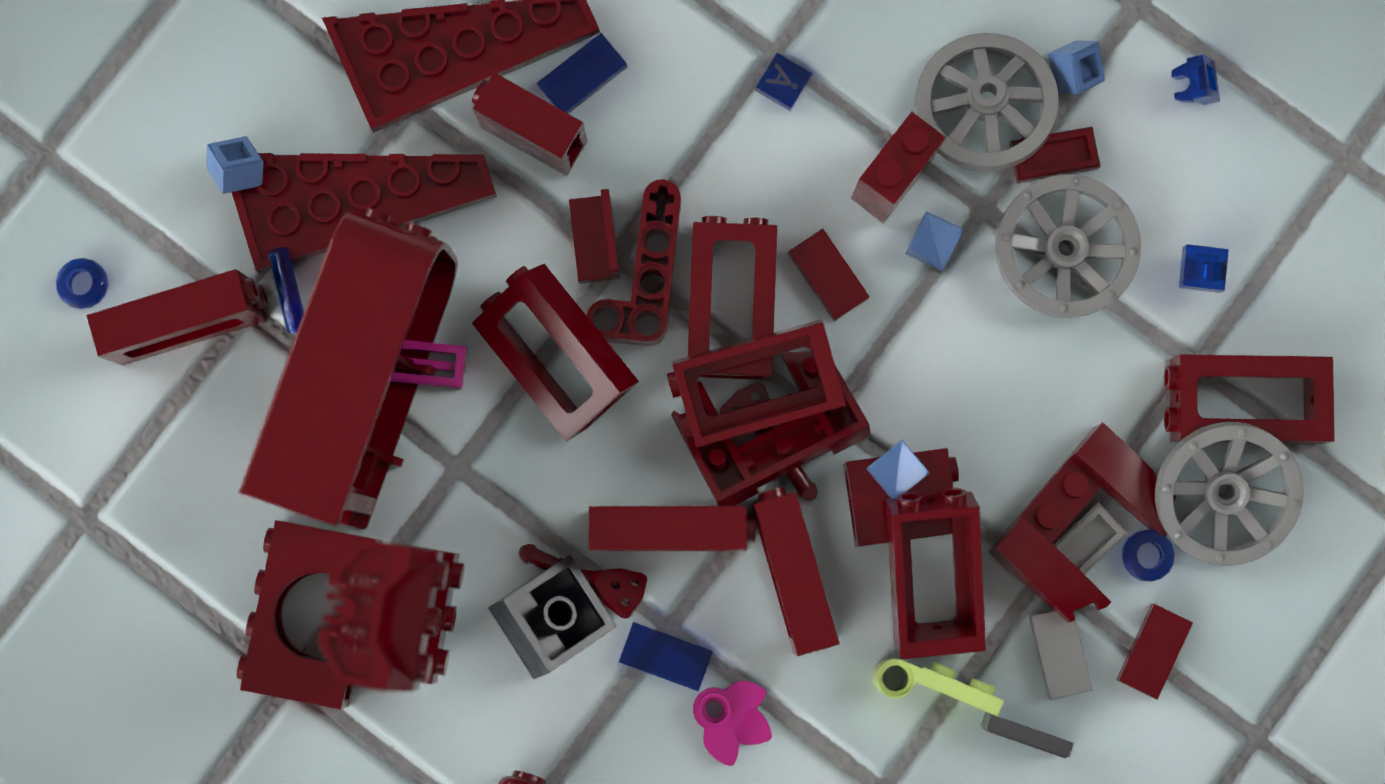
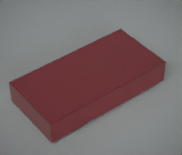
M1093 126L1050 134L1043 146L1034 155L1024 162L1013 166L1016 183L1036 181L1056 175H1070L1098 170L1101 166ZM1026 138L1012 140L1009 143V147L1016 146Z
M821 229L788 251V255L834 322L870 298L824 229Z
M1151 604L1116 680L1158 700L1193 622L1156 604Z

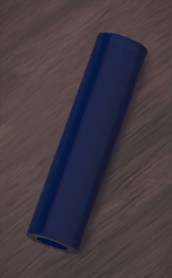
M289 247L275 248L269 250L268 255L287 333H297L304 310Z

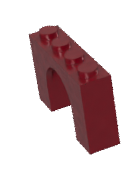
M275 520L274 528L269 527L264 538L263 552L268 553L265 570H259L255 581L254 593L259 595L256 612L251 611L246 624L245 635L246 637H251L248 652L241 655L237 667L236 676L237 679H241V691L340 710L349 707L353 686L339 684L326 659L305 654L292 644L283 626V606L289 592L304 578L319 573L330 574V570L364 540L382 542L383 540Z

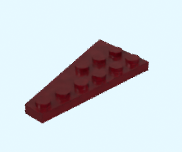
M493 0L489 1L490 3L453 4L402 9L401 12L377 15L375 12L362 13L357 17L337 18L336 16L322 17V20L367 122L374 133L478 87L483 80L488 82L494 72L504 76L599 34V27L587 0H519L509 2Z
M258 153L263 160L262 184L257 187L231 192L255 271L258 273L326 252L337 225L349 211L364 214L366 208L376 210L390 216V222L395 223L399 227H405L407 222L414 224L497 197L483 154H433L432 156L389 154V156H370L367 154L301 153L300 155Z

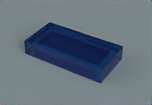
M600 33L538 81L537 86L552 105L569 114L628 67L627 63L606 37Z
M633 622L619 663L699 692L713 650Z

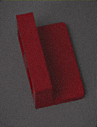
M609 189L600 190L601 196L569 199L579 284L620 279Z

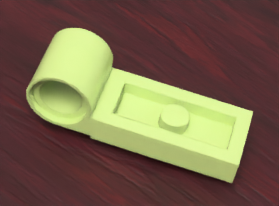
M889 657L878 662L873 671L875 687L881 693L891 698L906 696L912 691L915 682L996 716L999 715L1004 700L993 696L996 687L974 678L971 679L969 685L954 680L955 670L933 661L930 669L920 665L915 666L898 658ZM897 665L904 671V682L897 689H887L883 683V673L888 667Z

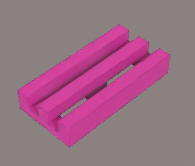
M404 341L403 350L456 355V362L409 358L414 360L413 363L417 365H430L435 367L434 369L453 371L454 378L393 372L390 382L463 389L465 357L467 356L466 346Z

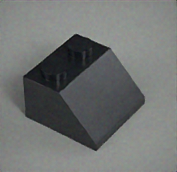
M571 555L488 607L533 680L549 674L617 627Z

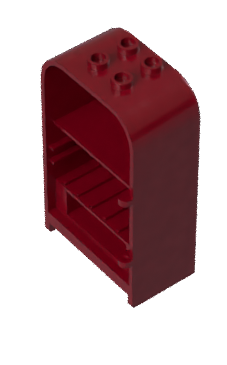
M366 208L364 214L349 211L342 217L328 245L238 493L336 526L341 523L362 530L368 528L390 464L399 467L403 464L404 459L393 455L419 386L418 384L390 382L393 372L416 375L424 373L434 376L435 367L417 365L413 363L414 360L409 359L428 360L430 352L403 350L402 346L405 340L434 343L457 274V256L446 242L431 236V230L407 222L405 228L399 227L395 223L390 222V216Z

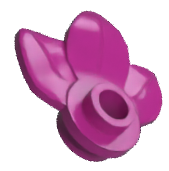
M737 681L725 690L717 687L707 688L700 692L694 700L693 714L697 723L704 728V746L717 761L725 765L733 766L739 752V743L754 745L767 742L772 738L767 719L756 709L766 695V690L750 681ZM710 701L721 703L722 712L720 715L712 717L707 714L706 706Z

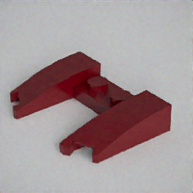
M812 351L780 353L798 391L810 389L818 385L819 376ZM837 367L836 370L846 406L783 423L738 447L735 446L732 438L696 448L693 437L684 438L678 416L679 413L676 411L671 413L717 506H736L759 494L757 488L829 451H832L833 455L871 436L870 425ZM701 381L697 382L705 412L711 416L718 415Z
M1102 422L1093 427L989 549L988 553L1068 623L1076 620L1073 611L1094 603L1097 611L1106 608L1111 601L1053 543L1100 488L1107 492L1160 540L1164 539L1168 534L1162 527L1155 505V486L1158 475L1119 436Z

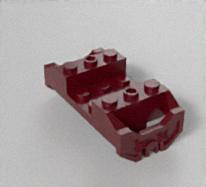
M364 540L330 570L328 586L336 587L335 591H339V594L327 592L326 598L328 600H341L344 603L343 605H335L333 607V611L338 613L336 616L332 614L323 615L322 621L330 623L329 627H320L317 643L339 684L381 691L414 692L419 690L420 683L434 684L438 680V675L445 676L450 654L449 650L443 649L446 632H453L457 616V607L451 606L454 589L461 588L465 564L458 563L460 554L412 545Z

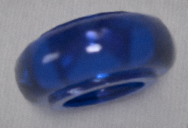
M87 258L72 259L65 263L59 270L56 278V290L61 300L70 307L77 309L92 308L100 303L105 297L109 286L108 276L104 268L96 261ZM81 272H88L92 277L90 290L83 295L75 294L72 289L73 279Z
M1145 529L1135 532L1126 540L1123 546L1122 561L1124 567L1131 576L1140 581L1153 582L1160 580L1170 572L1174 565L1175 552L1172 543L1166 536L1160 535L1154 530ZM1151 543L1158 549L1159 561L1153 568L1146 569L1138 562L1137 551L1143 544Z

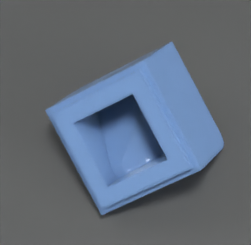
M1074 41L1048 53L1050 68L1057 84L1058 93L1077 95L1105 81L1099 41Z
M247 136L207 144V170L222 194L257 187L262 184L263 160Z
M926 211L905 254L943 272L964 230Z
M900 440L866 468L891 499H896L899 494L907 492L929 474V471L903 440Z

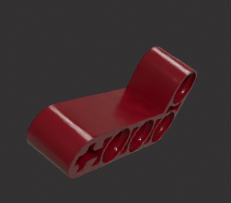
M665 179L655 180L646 187L643 194L631 302L601 299L594 302L588 309L586 316L594 326L596 316L602 311H612L617 315L618 321L613 329L609 331L598 329L607 342L654 346L665 337L681 213L680 191L671 181ZM660 194H667L668 201L671 202L665 206L664 222L657 221V204L654 202L659 199ZM658 233L665 235L669 240V245L665 250L653 252L647 248L646 241L651 235ZM650 274L659 275L665 282L663 289L656 294L646 293L641 288L642 280ZM645 315L654 316L660 323L657 332L648 336L642 335L636 329L637 321Z

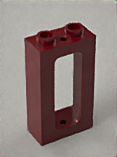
M721 216L702 217V222H693L688 357L709 351L713 247L719 241L749 242L754 245L755 269L752 339L774 333L777 225H768V219L757 217L744 218L743 224L727 223V218ZM773 356L706 374L699 378L770 381L772 378Z
M545 264L530 270L523 266L507 278L505 282L509 287L502 294L500 291L496 292L481 304L480 308L483 312L472 322V325L567 442L587 430L636 386L639 380ZM519 302L526 304L591 385L593 391L591 397L579 408L576 407L505 318Z
M234 269L88 314L86 317L98 357L124 366L266 322L264 309L269 308V303L261 284L256 285L252 278Z
M821 319L675 360L672 362L674 371L666 373L673 398L681 396L685 408V413L678 414L684 438L693 437L696 448L846 406L824 323ZM802 347H807L812 351L819 376L817 386L714 416L708 415L705 412L697 386L699 377Z
M1180 354L1171 358L1170 365L1165 366L1164 387L1166 390H1170V407L1165 409L1164 427L1166 432H1170V442H1180L1192 432L1220 422H1241L1257 426L1275 436L1283 444H1325L1335 442L1333 357ZM1201 377L1303 378L1304 420L1203 418L1198 413V380ZM1230 440L1220 441L1217 443H1230Z
M785 487L760 493L758 495L760 502L754 503L752 510L793 653L796 656H801L840 645L797 493L786 494Z
M948 488L942 490L937 495L923 496L920 493L907 492L899 494L896 499H886L894 643L900 659L986 651L980 506L972 491L966 492V490L961 488ZM951 517L956 614L949 621L918 623L915 621L910 521Z
M589 506V550L746 551L747 542H755V516H747V506Z

